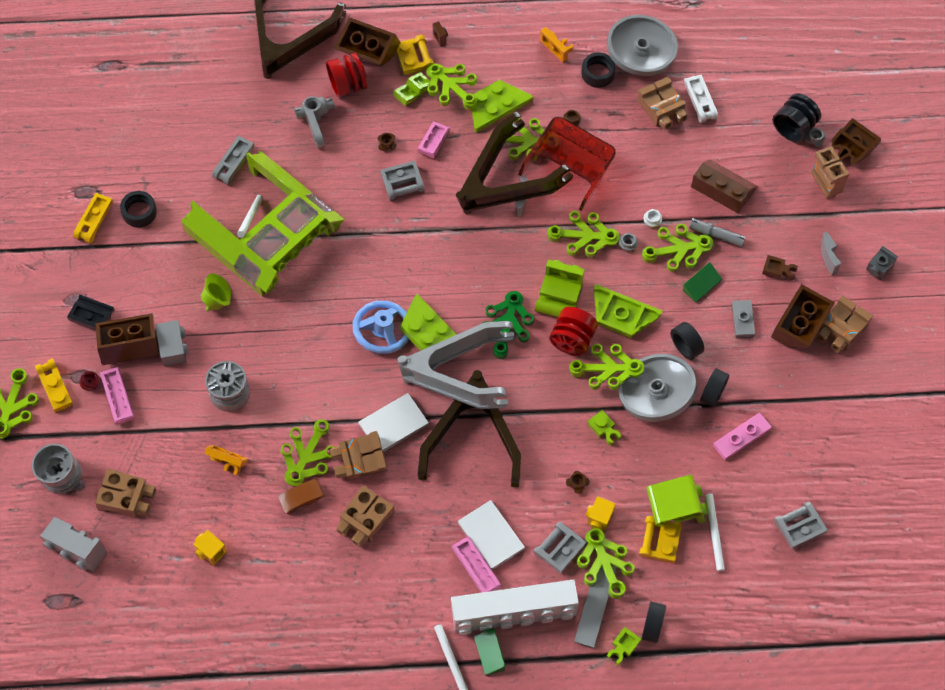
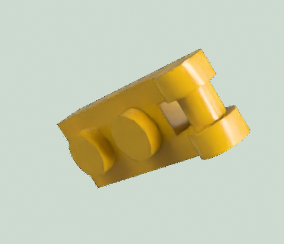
M95 193L74 230L73 238L78 240L84 239L85 242L92 244L99 227L113 204V199ZM85 228L89 229L87 233L83 232Z
M52 358L47 360L48 363L38 364L35 368L56 413L73 406V403ZM52 370L53 373L45 375L44 372Z

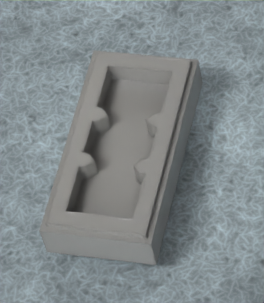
M751 300L732 301L735 338L754 337L755 329Z

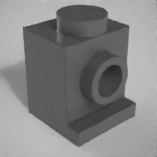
M882 246L868 263L866 270L872 276L882 280L895 265L898 256Z

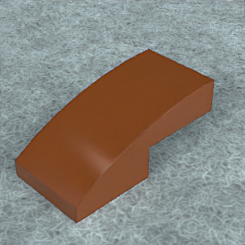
M318 479L307 481L278 495L282 507L287 514L294 512L304 505L309 506L325 497Z

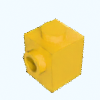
M597 496L593 506L589 505L585 515L588 517L587 524L591 528L606 531L616 503Z
M209 530L204 534H199L193 544L197 557L202 561L206 559L213 566L227 552L225 544Z

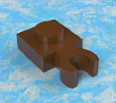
M767 255L762 274L778 279L781 278V275H785L787 279L794 280L796 274H792L789 271L796 272L798 266L795 264L785 265V259Z

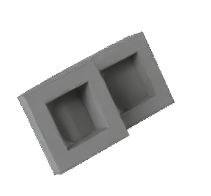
M520 175L519 183L528 181L527 175ZM527 199L515 202L517 217L522 216Z
M825 232L821 239V253L828 271L831 275L838 273L841 262L834 254L837 248L836 243L828 232Z

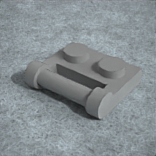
M415 161L380 170L389 201L401 195L425 191ZM416 181V184L399 188L396 190L392 189V187Z
M811 502L804 503L803 507L782 517L779 515L774 518L775 525L780 529L791 550L828 531ZM805 514L810 516L792 526L787 527L786 523Z
M558 522L554 526L553 532L539 547L537 546L533 550V553L561 574L586 546L587 542L563 523ZM560 534H564L565 537L562 539V541L555 547V549L550 554H548L546 550L553 544V542L560 536Z

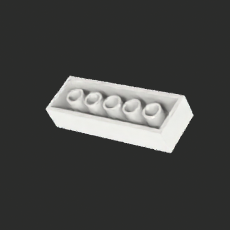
M574 579L451 597L455 633H460L461 635L470 634L475 630L484 632L495 627L508 629L516 624L528 626L537 621L549 623L557 618L569 620L577 615L579 604Z

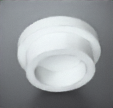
M651 209L644 214V223L647 226L657 227L661 224L662 215L659 211Z

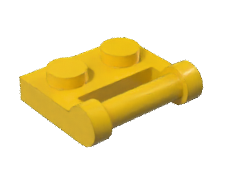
M418 35L413 39L401 41L396 53L404 75L427 70L430 65L434 64L433 60L430 59L424 35ZM419 46L423 62L419 63L414 47Z
M647 516L643 546L640 548L639 555L644 558L674 564L682 524L667 521L665 522L666 526L657 527L654 517ZM654 527L660 528L656 551L650 549Z

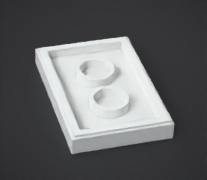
M408 393L358 422L365 435L374 431L378 432L383 452L429 426V422Z
M491 500L458 520V525L466 536L470 537L491 570L525 550L522 542Z

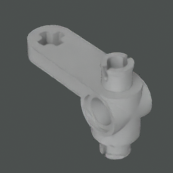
M310 96L302 102V107L294 108L297 120L303 117L306 118L317 149L325 147L317 120L322 115L328 114L327 110L335 109L332 97L324 100L323 97Z

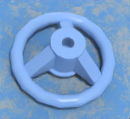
M390 301L368 303L354 317L352 322L353 334L357 342L371 352L389 354L398 351L409 342V338L403 334L402 339L396 342L393 333V318L399 314L404 319L407 312L398 304ZM388 308V310H380L374 316L362 320L363 316L370 310ZM360 330H371L375 336L385 338L389 346L370 344L363 338Z

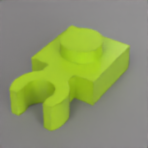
M603 410L587 421V425L599 438L603 435L606 437L608 445H613L611 436H615L618 440L621 439L620 432L612 429L615 423Z
M624 627L612 643L616 649L608 652L607 659L609 660L612 655L618 656L619 659L615 665L619 666L622 663L623 654L629 657L641 642V638Z

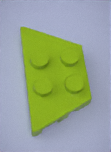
M501 80L474 93L473 95L476 96L478 102L477 107L472 110L475 133L532 102L533 96Z
M594 285L595 315L599 326L633 338L662 315L663 311L600 285Z
M418 294L415 295L403 319L400 330L420 351L457 335Z

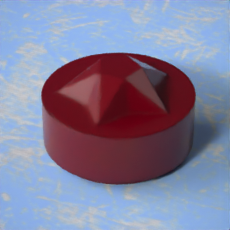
M92 371L84 372L79 380L81 388L86 391L96 390L100 383L99 376Z

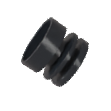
M794 93L784 103V106L774 114L772 121L776 130L784 138L793 142H800L808 135L810 129L814 128L816 123L820 121L822 115L818 105L811 98L800 93Z

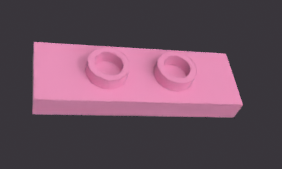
M119 367L100 372L115 424L119 425L134 420L135 418Z
M759 412L714 442L713 447L726 460L770 431L772 427Z
M469 536L452 545V550L481 593L496 591L501 588L500 582Z

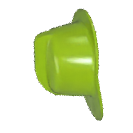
M211 273L207 275L205 287L201 293V300L206 305V311L211 309L219 310L224 306H229L231 288L228 282L218 274Z

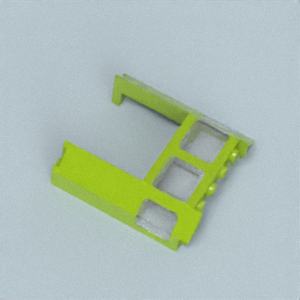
M258 151V154L251 155L246 153L250 173L256 176L260 172L288 195L287 198L240 240L193 200L190 204V213L185 218L183 217L181 222L184 231L263 297L274 289L279 281L278 272H281L291 259H295L304 247H308L316 236L322 233L329 236L332 232H336L345 219L263 152Z

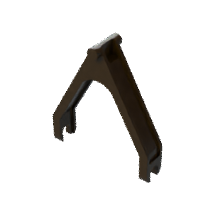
M254 0L264 78L270 79L273 73L336 34L346 16L347 11H344L346 4L339 2L330 18L292 42L278 44L270 41L265 33L262 7L266 0Z
M514 112L496 125L463 187L456 193V198L465 214H470L473 210L550 195L573 179V175L568 173L571 169L567 165H562L544 178L495 188L483 185L506 140L525 126L522 119L514 123V121L522 117L519 112Z
M475 370L467 384L477 388H488L482 372ZM458 400L453 401L420 447L419 480H426L429 455L459 414L466 409L476 407ZM499 408L481 409L489 414L513 462L511 487H519L521 453Z

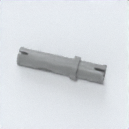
M692 218L689 229L742 248L746 236L712 225L713 223L711 222L705 223Z

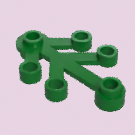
M511 291L506 294L505 301L495 306L488 305L485 309V314L487 317L493 318L498 312L508 308L506 314L491 322H511L514 331L518 335V340L525 343L529 340L530 334L527 330H523L515 318V309L522 317V322L525 326L533 324L534 316L531 313H527L523 307L522 294L517 291ZM488 310H494V313H489ZM502 329V332L508 333L510 329ZM525 334L527 335V337L522 338L521 335ZM498 342L493 346V355L496 358L504 359L508 355L507 342ZM503 347L504 350L500 351L497 348Z

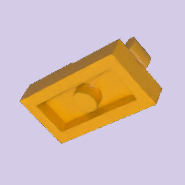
M547 27L540 31V41L562 63L567 61L568 53L573 51V44L566 47L567 39L565 38L560 42L556 34Z
M214 444L207 446L204 452L213 461L228 462L224 466V471H229L230 466H233L235 469L233 475L239 474L240 467L247 465L248 458Z

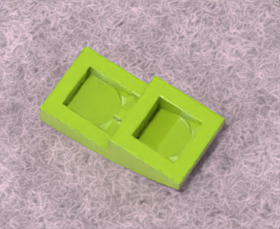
M419 72L408 78L407 84L394 90L393 96L406 106L428 90L427 88L431 81Z

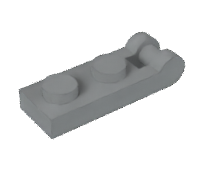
M238 136L214 169L212 177L217 180L221 179L223 183L229 185L236 172L246 160V153H251L254 143Z

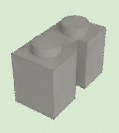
M178 320L155 324L163 365L168 366L187 362L186 355L189 354L187 343H183V338L186 337L184 326L180 327Z

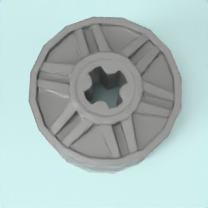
M222 361L213 365L208 370L205 382L213 405L219 410L227 412L236 411L243 407L250 395L249 384L243 368L236 362Z
M49 444L38 450L33 457L31 466L33 474L48 491L55 494H63L71 491L78 485L82 475L81 465L67 447L61 444Z

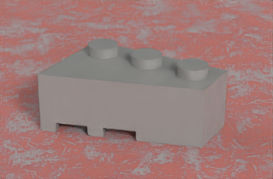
M57 517L52 519L40 535L44 542V547L50 551L55 549L60 552L59 555L67 561L73 560L76 562L75 565L83 571L88 569L93 573L107 554L100 539L96 537L93 540L86 536V532L82 530L80 532L77 531L72 525Z

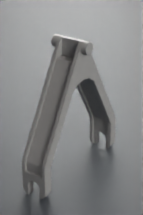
M509 321L485 322L408 357L404 355L398 357V364L404 383L419 385L479 409L506 407L508 399H495V397L506 396L505 388H477L434 370L439 365L487 343L512 341L514 339V332L505 333L501 330L512 329L513 324Z

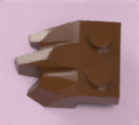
M852 118L832 138L831 146L834 149L840 150L837 154L840 161L849 157L851 159L850 163L855 165L870 155L881 142V138Z

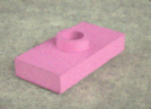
M433 121L417 149L418 153L434 159L450 128Z

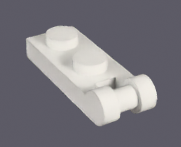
M702 75L684 79L685 87L696 110L699 122H706L707 119H718V112Z

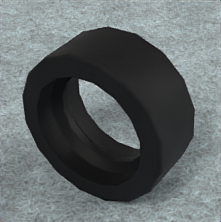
M601 52L592 53L583 60L582 78L592 87H605L613 81L616 66L609 55ZM593 64H602L609 69V72L604 76H595L588 71V67Z
M138 190L128 193L120 204L123 219L132 227L147 226L152 223L157 214L153 197L145 191ZM136 202H146L149 205V210L141 216H131L128 213V208Z
M682 322L671 330L670 335L675 347L686 359L692 360L704 352L705 347L702 338L692 325Z
M715 368L703 390L700 401L715 407L730 375Z
M650 601L642 640L658 643L666 605Z

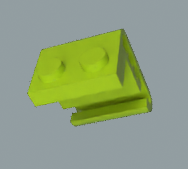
M548 259L535 312L558 318L561 309L564 307H576L583 286L585 269L577 265H567L558 260L552 261Z
M693 475L653 484L646 488L657 527L666 526L665 522L674 520V523H679L696 518L698 524L706 522L707 507L705 503L701 504L702 489L700 484L696 485Z

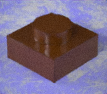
M439 21L433 23V35L439 46L447 45L446 37H448V32L446 28L442 27Z

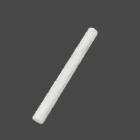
M256 196L237 232L239 237L245 236L263 201V196Z
M706 494L705 498L717 572H723L725 567L713 494Z
M441 624L437 625L434 629L459 690H468Z

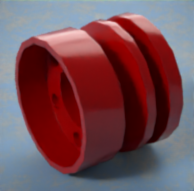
M355 52L350 54V59L347 55L343 57L344 65L341 64L338 58L326 62L329 80L338 98L350 93V85L355 92L359 91V86L362 90L367 89L366 72Z
M564 307L561 309L557 318V324L553 327V331L549 336V341L555 348L566 354L583 356L586 354L591 338H593L597 330L598 322L596 318L585 310L576 307Z

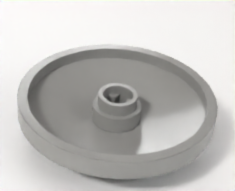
M631 15L618 20L610 29L607 38V50L613 62L624 71L639 76H652L664 72L673 64L678 50L677 39L673 31L662 21L646 15Z
M654 354L639 359L644 364V372L640 377H629L619 387L622 405L629 414L643 421L659 422L678 416L690 406L696 395L697 381L693 369L685 360L670 354Z

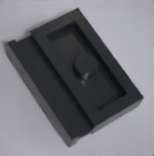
M79 294V299L74 303L67 318L71 322L96 331L95 323L109 321L115 309L113 306Z

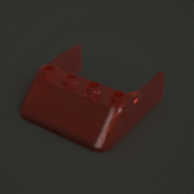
M555 117L550 121L523 161L518 175H523L536 156H544L560 166L567 165L571 172L591 184L579 207V210L582 211L602 181L615 157L616 150L612 145L562 117Z

